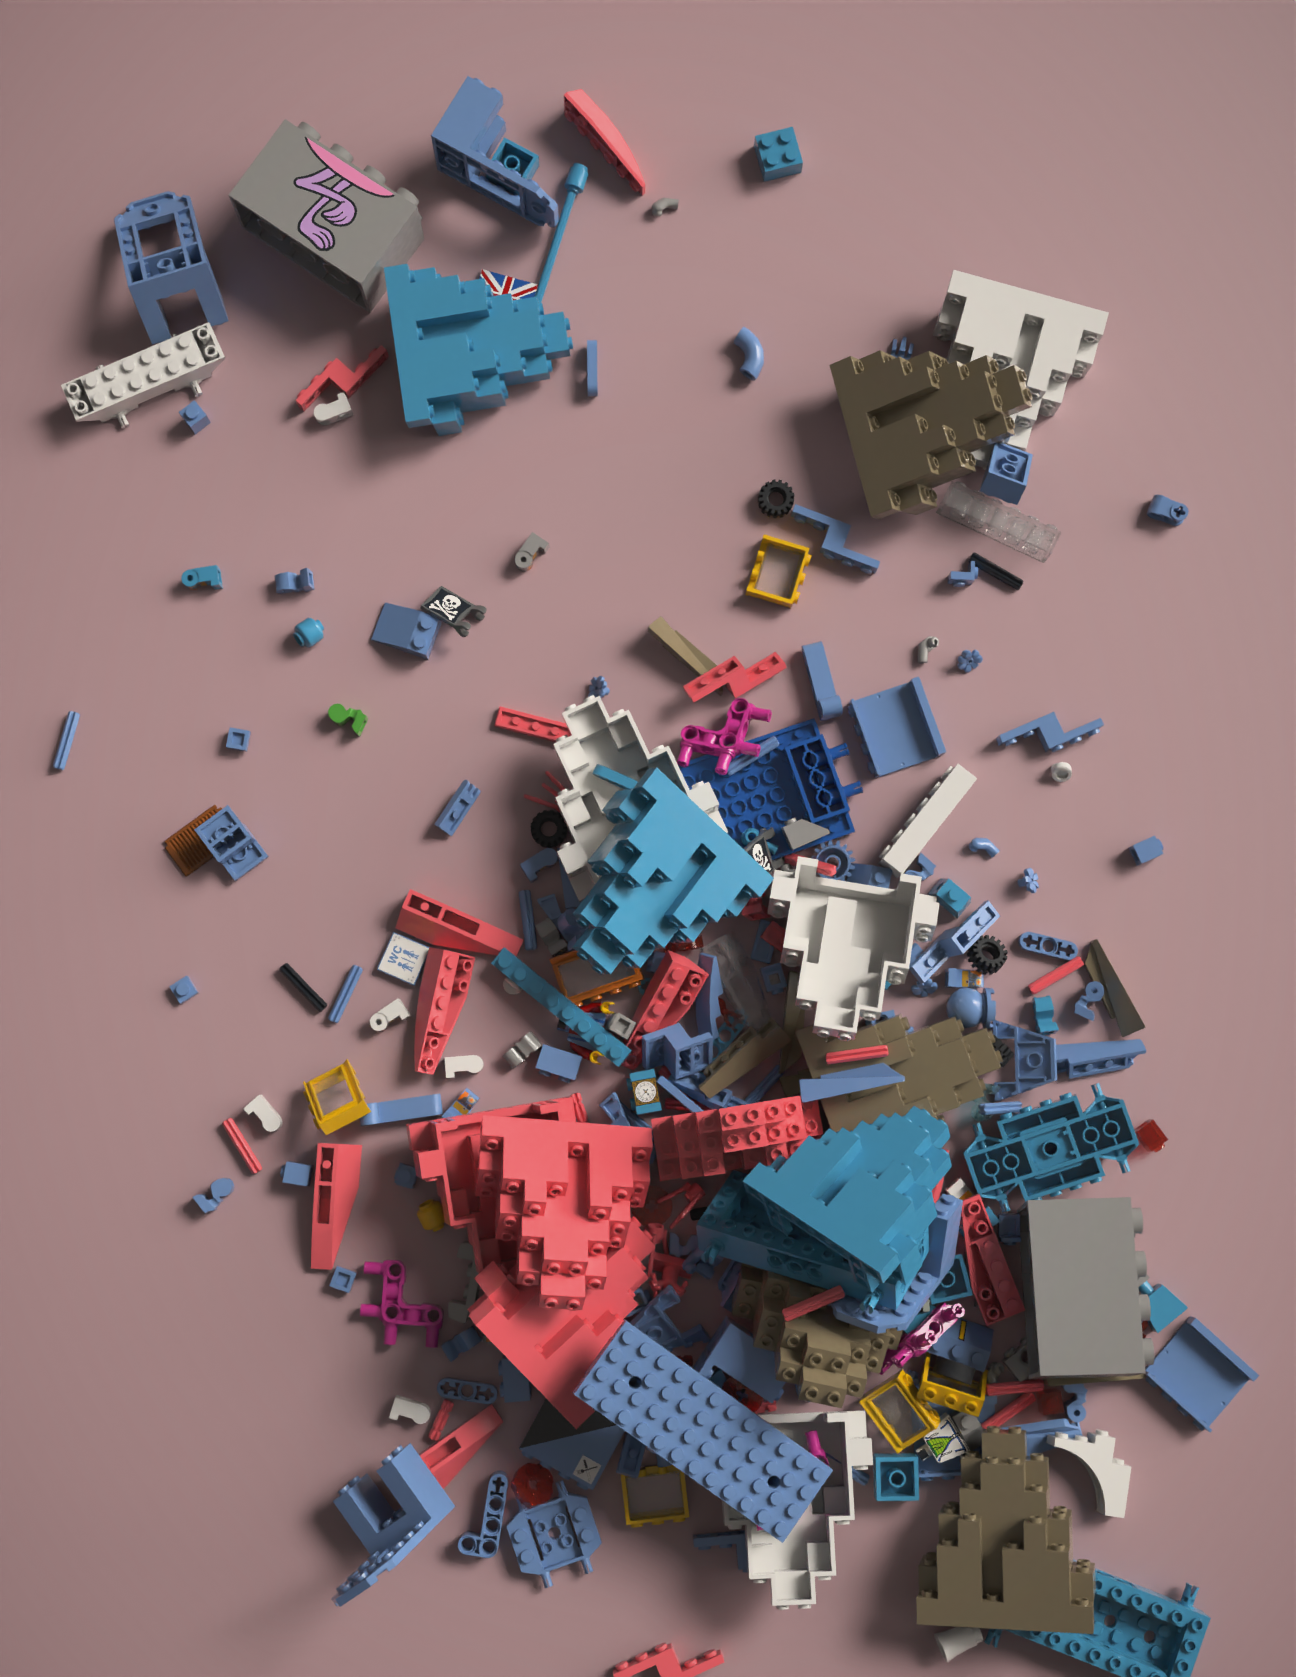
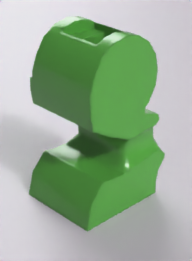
M338 703L330 706L328 710L331 720L339 726L354 720L352 728L359 737L361 736L368 721L367 716L361 710L349 708L346 711L344 706Z

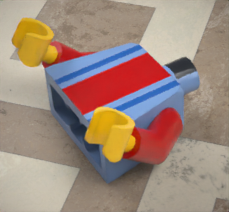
M614 1002L590 1003L579 1007L603 1027L606 1015L614 1014V1012L608 1010L609 1005H614ZM559 1019L557 1030L569 1032L567 1041L570 1042V1048L578 1056H582V1058L594 1064L601 1065V1063L597 1062V1058L600 1055L604 1057V1055Z

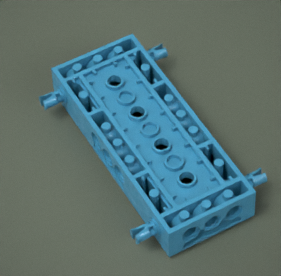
M736 1170L731 1172L696 1224L699 1250L704 1251L701 1259L705 1263L709 1259L710 1264H712L717 1255L825 1289H831L840 1285L845 1295L863 1300L860 1304V1309L865 1312L869 1307V1314L874 1311L876 1304L897 1310L916 1276L915 1274L905 1285L890 1275L884 1283L878 1285L873 1293L869 1292L854 1281L848 1260L792 1222L790 1223L793 1230L788 1236L772 1226L764 1204L746 1192L743 1180L748 1174ZM929 1227L916 1240L922 1263L929 1252Z
M1095 1568L1096 1591L1094 1596L1093 1634L989 1629L984 1641L990 1645L993 1639L992 1645L997 1648L1003 1630H1006L1121 1677H1191L1211 1618L1202 1610L1193 1606L1199 1587L1195 1585L1192 1587V1585L1186 1582L1182 1598L1177 1601ZM1108 1615H1113L1115 1618V1622L1111 1626L1104 1624V1619ZM1147 1631L1154 1632V1639L1150 1642L1144 1640V1634Z

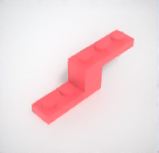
M382 345L378 349H373L368 356L369 358L356 367L355 373L338 358L328 362L324 367V371L311 380V385L306 390L303 389L299 392L296 399L298 407L305 411L330 384L335 386L341 393L345 392L346 397L349 399L389 357L387 350Z
M776 652L746 670L739 660L733 656L684 685L683 688L693 703L723 685H726V688L736 699L787 667Z
M662 1643L654 1648L655 1650L648 1654L647 1652H642L636 1655L633 1661L618 1663L615 1666L616 1668L613 1669V1676L631 1677L656 1665L661 1677H694L724 1663V1657L720 1649L717 1651L712 1649L703 1654L704 1657L700 1659L692 1658L687 1660L684 1666L681 1667L672 1643Z

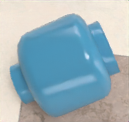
M308 617L294 627L293 636L300 646L310 648L323 639L324 627L319 620L315 621Z

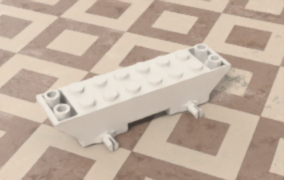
M205 323L180 335L173 334L174 337L171 335V338L107 366L99 365L100 368L97 366L95 371L62 384L61 387L76 421L101 420L103 423L110 419L118 418L121 428H126L129 426L125 415L129 411L138 408V404L165 392L191 387L195 397H199L198 393L201 396L203 393L199 383L211 377V372L225 359L210 323Z

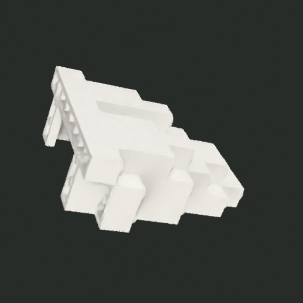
M953 270L933 336H937L938 339L943 341L951 340L946 359L948 364L955 361L966 364L987 355L997 361L998 371L1013 365L1024 370L1027 377L1025 384L1032 394V400H1030L1032 407L1010 415L1015 423V428L1013 429L1015 435L996 443L1006 444L1025 451L1038 412L1043 416H1054L1062 403L1066 384L1070 376L1076 378L1085 377L1091 368L1098 342L1104 333L1109 312ZM994 443L971 452L975 457L976 466L983 467L986 470Z
M590 696L583 700V704L578 706L573 704L564 709L565 712L562 713V717L571 736H561L553 744L573 789H564L558 792V796L555 797L574 841V844L568 842L561 845L557 853L579 902L584 900L601 878V876L592 871V866L587 861L616 825L606 818V814L602 809L617 791L625 790L593 775L596 764L605 766L638 782L648 769L657 767L728 834V830L718 811L719 802L710 783L704 784L701 781L694 784L692 789L689 790L670 747L661 745L652 750L653 753L649 754L630 711L618 710L610 718L600 696L596 698L595 696Z
M798 856L795 873L775 870L767 914L775 918L788 917L780 963H784L788 967L800 966L795 1006H799L804 1010L815 1009L812 1033H817L820 1037H838V1039L843 1041L855 1040L859 1016L868 1021L879 1020L886 981L893 985L905 983L910 965L913 939L918 942H931L937 925L939 903L936 902V896L919 894L922 878L920 876L901 873L897 889L894 890L816 877L818 859Z
M865 1410L758 1415L808 1452L805 1432L817 1430L821 1449H824L826 1453L842 1463L840 1464L827 1457L829 1467L833 1469L832 1473L783 1543L765 1530L757 1531L754 1522L722 1500L724 1525L728 1526L729 1529H742V1525H745L748 1578L753 1579V1583H765L766 1579L770 1578L771 1604L776 1606L778 1610L789 1609V1605H798L799 1609L811 1608V1604H816L815 1576H818V1580H831V1576H836L833 1521L837 1525L850 1524V1520H855L852 1466L855 1470H866L868 1465H873L872 1439L867 1437Z

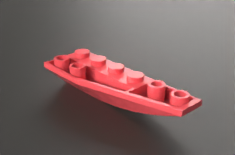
M318 1143L313 1201L311 1269H333L359 1189L362 1145Z

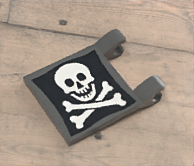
M440 586L420 607V609L453 627L462 637H466L469 634L468 630L471 628L468 622H463L462 620L471 612L476 620L482 621L485 618L482 614H485L487 611L484 606L474 605L443 586Z
M773 827L768 830L762 828L760 834L744 848L769 874L784 865L782 857L772 860L766 842L767 839L775 836Z

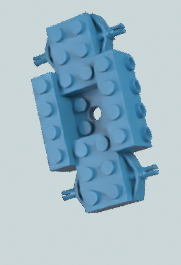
M1096 1083L1098 1092L1095 1085H1091L1095 1100L1084 1112H1082L1077 1095H1072L1069 1092L1060 1095L1058 1100L1052 1101L1048 1099L1040 1102V1106L1032 1108L1030 1105L1019 1109V1113L1012 1115L1009 1112L1000 1115L997 1124L1002 1138L985 1136L980 1122L976 1123L978 1130L976 1125L973 1124L972 1127L976 1137L964 1151V1156L977 1193L983 1198L997 1199L1003 1213L1006 1212L1005 1207L1007 1211L1011 1210L1007 1201V1195L1018 1184L1026 1202L1027 1200H1042L1041 1196L1048 1194L1050 1197L1062 1194L1061 1190L1070 1188V1191L1081 1188V1183L1090 1181V1184L1102 1181L1105 1173L1099 1158L1117 1160L1122 1174L1126 1173L1124 1164L1127 1172H1130L1127 1156L1139 1145L1124 1100L1103 1095L1100 1083ZM1052 1142L1056 1144L1057 1151L1054 1154H1048L1045 1151L1047 1143Z

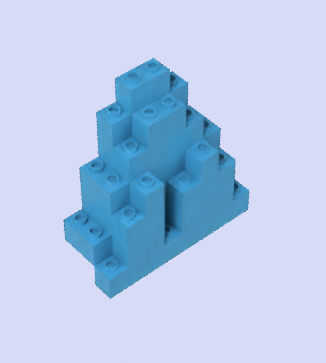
M408 264L384 267L405 422L409 428L433 424L439 436L461 433V426L465 425L463 413L506 406L505 399L509 398L507 386L550 379L549 372H553L550 359L571 356L570 349H573L572 337H568L567 330H571L569 318H565L563 312L544 315L543 304L538 302L537 297L513 300L511 293L494 296L491 286L486 284L485 278L461 282L458 275L441 277V274H437L435 267L420 270H410Z
M657 767L648 769L634 788L617 791L602 809L606 814V818L616 825L587 861L592 866V871L601 876V878L573 913L577 918V923L587 928L573 948L577 951V956L592 964V969L600 975L611 974L620 961L630 969L641 968L655 949L665 948L669 941L672 943L694 942L707 923H716L720 918L737 917L750 898L762 896L774 878Z
M913 1106L905 1116L894 1113L891 1117H886L880 1114L872 1124H867L862 1120L850 1132L843 1127L837 1132L829 1128L820 1139L816 1140L809 1135L790 1158L786 1159L779 1155L767 1167L759 1162L743 1180V1184L747 1193L764 1204L772 1226L788 1236L793 1230L790 1223L792 1222L848 1260L854 1281L869 1292L873 1293L878 1285L884 1283L890 1275L907 1285L922 1267L916 1240L937 1217L932 1190L952 1167L949 1153L942 1148L950 1139L948 1125L943 1120H937L932 1117L925 1109L920 1110Z

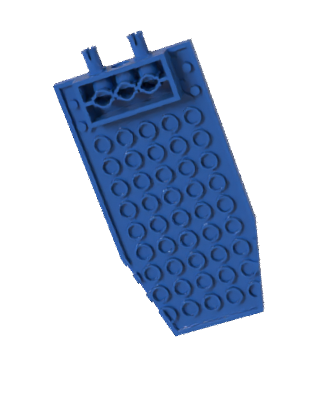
M815 718L745 741L761 744L775 736L779 746L733 775L717 773L715 768L719 756L708 754L690 760L688 767L679 766L689 790L698 782L710 783L719 802L718 811L728 830V835L743 849L745 846L741 842V836L748 828H754L760 832L762 828L768 830L773 827L775 836L766 840L779 846L775 855L770 852L772 860L820 845L822 842L825 843L829 840L855 833L849 815L850 808L847 798L863 793V788L860 787V781L846 786L841 785L833 760L850 755L849 749H847L846 743L829 749L823 734L820 735ZM741 755L736 756L734 759L731 760V762L740 757ZM796 818V821L803 819L826 828L830 834L790 850L781 828L785 826V821ZM754 834L748 835V839L751 841L755 838Z

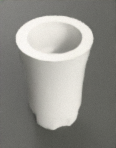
M955 1627L934 1634L938 1648L947 1663L957 1655L984 1641L980 1628Z

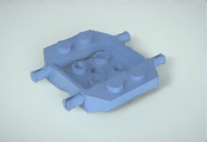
M560 1480V1483L559 1481L555 1483L559 1495L546 1502L527 1506L524 1494H521L520 1497L519 1495L516 1496L519 1511L506 1526L521 1572L540 1575L545 1588H548V1584L549 1587L553 1586L549 1574L551 1570L579 1560L582 1562L585 1574L593 1572L590 1556L602 1544L587 1496L567 1492L564 1480ZM565 1506L568 1508L580 1547L577 1545ZM529 1519H531V1522H532V1525H533V1528H534V1531H535V1534H536V1537H537V1540H538V1543H539V1546H540V1549H541V1552H542V1555H543V1558H544L543 1560L540 1559V1556H539V1553H538V1550H537V1547H536V1544H535V1541H534V1538H533V1535H532V1532H531V1529H530V1526H529V1523H528V1520H529ZM552 1527L559 1528V1537H550L549 1529Z

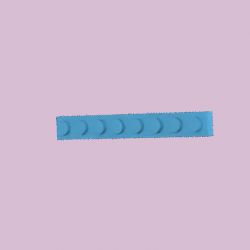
M505 947L491 963L616 1066L620 1067L632 1050Z

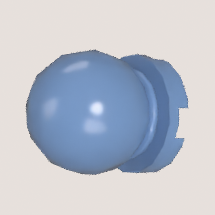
M972 988L958 989L948 999L946 1006L948 1017L955 1016L957 1020L961 1019L964 1028L976 1027L981 1023L983 1028L993 1029L991 1021H995L996 1001H991V994L995 993L994 989L983 988L982 993Z

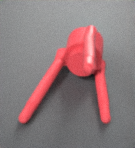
M548 771L545 772L561 791L565 789ZM542 783L543 788L554 796H558L557 791ZM524 794V798L560 812L558 805Z
M687 1182L683 1187L657 1200V1203H661L686 1191L684 1197L689 1204L670 1225V1229H673L689 1213L693 1206L706 1195L697 1183L694 1182L690 1185Z
M649 1223L644 1229L653 1237L651 1242L656 1245L662 1240L664 1254L669 1255L667 1230L664 1229V1225ZM655 1249L649 1255L648 1277H651Z

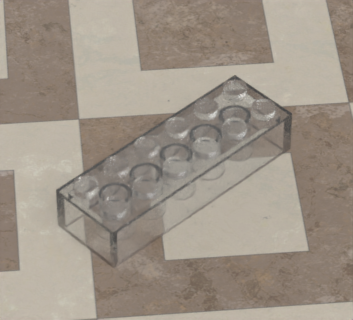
M951 481L937 509V514L1045 563L1052 554L1061 535L1057 527L1051 524L1045 525L1034 516H1026L1015 507L1009 508L998 499L985 497L983 492L970 490L962 482Z

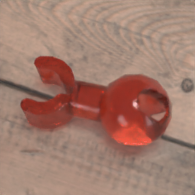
M718 998L721 1015L724 1017L725 1023L728 1026H732L728 1015L735 1016L737 1019H739V1016L736 1012L729 1011L726 1008L724 999Z

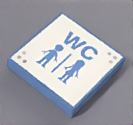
M393 932L377 970L415 986L426 962L429 947Z

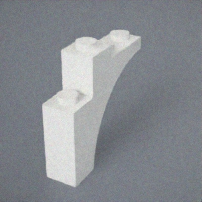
M1096 1429L1095 1433L1088 1432L1087 1437L1075 1435V1438H1070L1068 1434L1062 1432H1055V1435L1047 1434L1046 1443L1066 1449L1079 1459L1088 1471L1095 1488L1096 1511L1106 1516L1124 1518L1131 1466L1124 1464L1122 1459L1113 1458L1116 1438L1109 1436L1108 1431Z

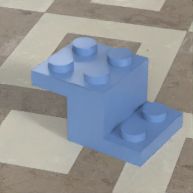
M229 805L194 829L216 860L223 864L235 881L269 857Z
M680 1023L642 1036V1066L645 1070L665 1064L672 1076L677 1080L704 1070L712 1063L713 1036L710 1032L690 1038Z

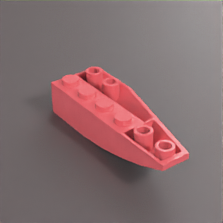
M582 89L566 92L563 104L566 119L569 122H574L579 133L582 136L586 135L590 139L595 150L599 149L603 153L607 163H612L616 167L617 173L629 181L630 187L643 196L645 194L643 177L620 132Z
M411 889L403 903L395 929L432 945L496 956L505 947L517 957L524 941L502 929Z
M429 947L416 1013L414 1043L416 1072L434 1074L467 998L475 957Z
M667 950L632 1018L636 1025L628 1040L625 1038L623 1040V1043L632 1051L621 1066L635 1070L642 1062V1036L677 1024L687 1013L709 975L706 971L685 956Z
M980 1194L964 1199L961 1217L970 1285L986 1326H989L1023 1312L1025 1308Z
M490 1404L419 1453V1456L443 1489L503 1423V1420L493 1404Z

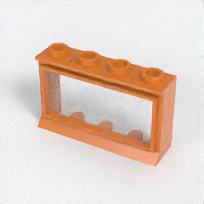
M576 950L549 959L561 993L578 1007L583 1005L582 1001L588 999L591 1002L602 999V994L609 992L610 995L622 992V987L629 985L631 989L640 986V981L645 980L641 968L630 969L621 961L611 974L600 975L592 969V964L577 956Z

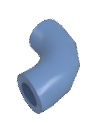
M743 327L734 340V344L743 350L745 356L743 365L739 370L746 378L755 381L764 365V350L759 339L749 329Z

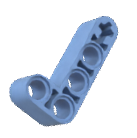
M822 641L801 646L820 720L823 721L841 716L843 713L841 699L839 695H836Z
M441 1094L368 1103L367 1105L371 1112L360 1118L361 1126L441 1115L443 1114Z
M497 1470L491 1475L481 1533L466 1531L460 1536L458 1549L462 1554L491 1558L497 1553L509 1484V1477L502 1470ZM497 1477H501V1481L505 1482L501 1483L499 1492H495L497 1486L495 1480H497ZM493 1498L499 1499L501 1506L498 1508L492 1507L490 1500ZM495 1520L498 1527L496 1529H489L487 1522ZM465 1538H469L473 1541L474 1545L467 1548L463 1545L462 1541ZM490 1541L494 1544L495 1548L492 1551H487L484 1549L483 1544Z

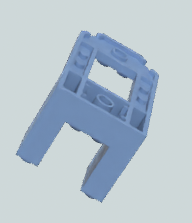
M467 76L431 134L437 170L538 226H544L545 223H548L549 227H556L559 222L558 204L534 180H527L521 177V174L516 170H509L501 162L489 159L506 132L504 119L497 115L503 106V96L496 88H489L481 80ZM481 171L518 191L519 196L509 194L500 185L495 186L491 184L484 176L479 177Z
M167 191L130 202L126 206L127 211L123 215L118 214L114 218L128 288L151 343H161L171 338L167 317L160 299H165L178 293H185L194 288L207 322L211 326L228 322L223 297L203 247L190 196L182 195L179 197L174 192ZM175 220L181 246L144 257L138 231Z
M942 1194L935 1203L937 1217L928 1226L929 1252L897 1310L876 1304L874 1311L869 1314V1307L865 1312L860 1309V1304L863 1300L845 1295L844 1298L828 1304V1306H832L836 1319L876 1334L886 1333V1329L896 1328L897 1331L906 1330L954 1264L963 1200L953 1195Z
M726 1315L711 1341H709L694 1364L693 1369L709 1380L715 1371L712 1368L715 1365L771 1404L774 1400L778 1401L784 1392L782 1387L786 1382L776 1380L774 1351L753 1347V1333ZM647 1447V1450H649L653 1454L655 1453L653 1450Z
M411 1443L404 1448L400 1445L394 1449L390 1455L381 1461L382 1466L376 1471L401 1505V1508L394 1512L368 1473L361 1478L357 1475L350 1480L347 1485L338 1491L339 1496L333 1501L370 1554L367 1558L368 1560L346 1578L348 1582L345 1581L336 1588L337 1593L331 1598L336 1606L341 1607L378 1581L376 1576L385 1570L389 1572L396 1567L455 1507Z

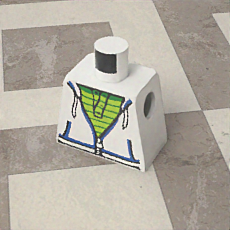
M946 1412L940 1416L941 1422L937 1429L922 1437L926 1444L915 1450L922 1461L933 1455L938 1463H942L970 1451Z

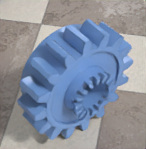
M829 840L827 846L825 843H821L822 849L815 848L817 855H812V859L828 863L829 858L835 857L839 861L835 875L830 877L819 873L820 877L845 881V875L848 877L852 875L849 869H855V866L851 864V862L855 861V858L850 857L853 851L846 850L847 844L840 846V840L836 844Z

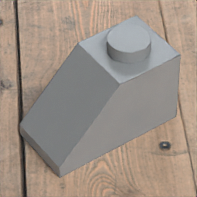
M796 818L785 821V826L781 828L790 850L830 834L826 828L803 819L796 821Z
M957 1410L949 1413L970 1451L980 1447L983 1429L977 1417Z

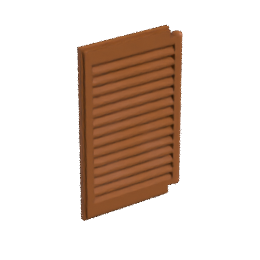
M213 805L164 841L167 844L165 847L166 851L185 877L214 857L194 829L222 810L221 807L217 809V806Z

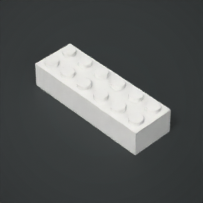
M957 764L954 768L950 766L941 776L943 782L940 783L938 781L928 793L931 797L929 799L926 797L916 808L918 811L917 815L913 813L904 823L906 829L904 831L900 829L891 840L894 844L892 846L888 845L879 855L881 860L878 864L883 868L892 869V875L896 878L905 872L977 780L974 775L961 765Z

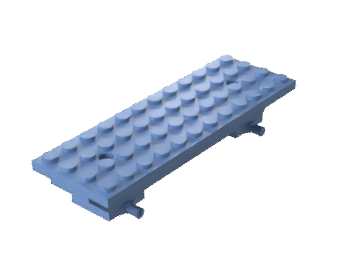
M625 1319L614 1335L607 1341L573 1391L575 1396L782 1543L833 1471L831 1467Z

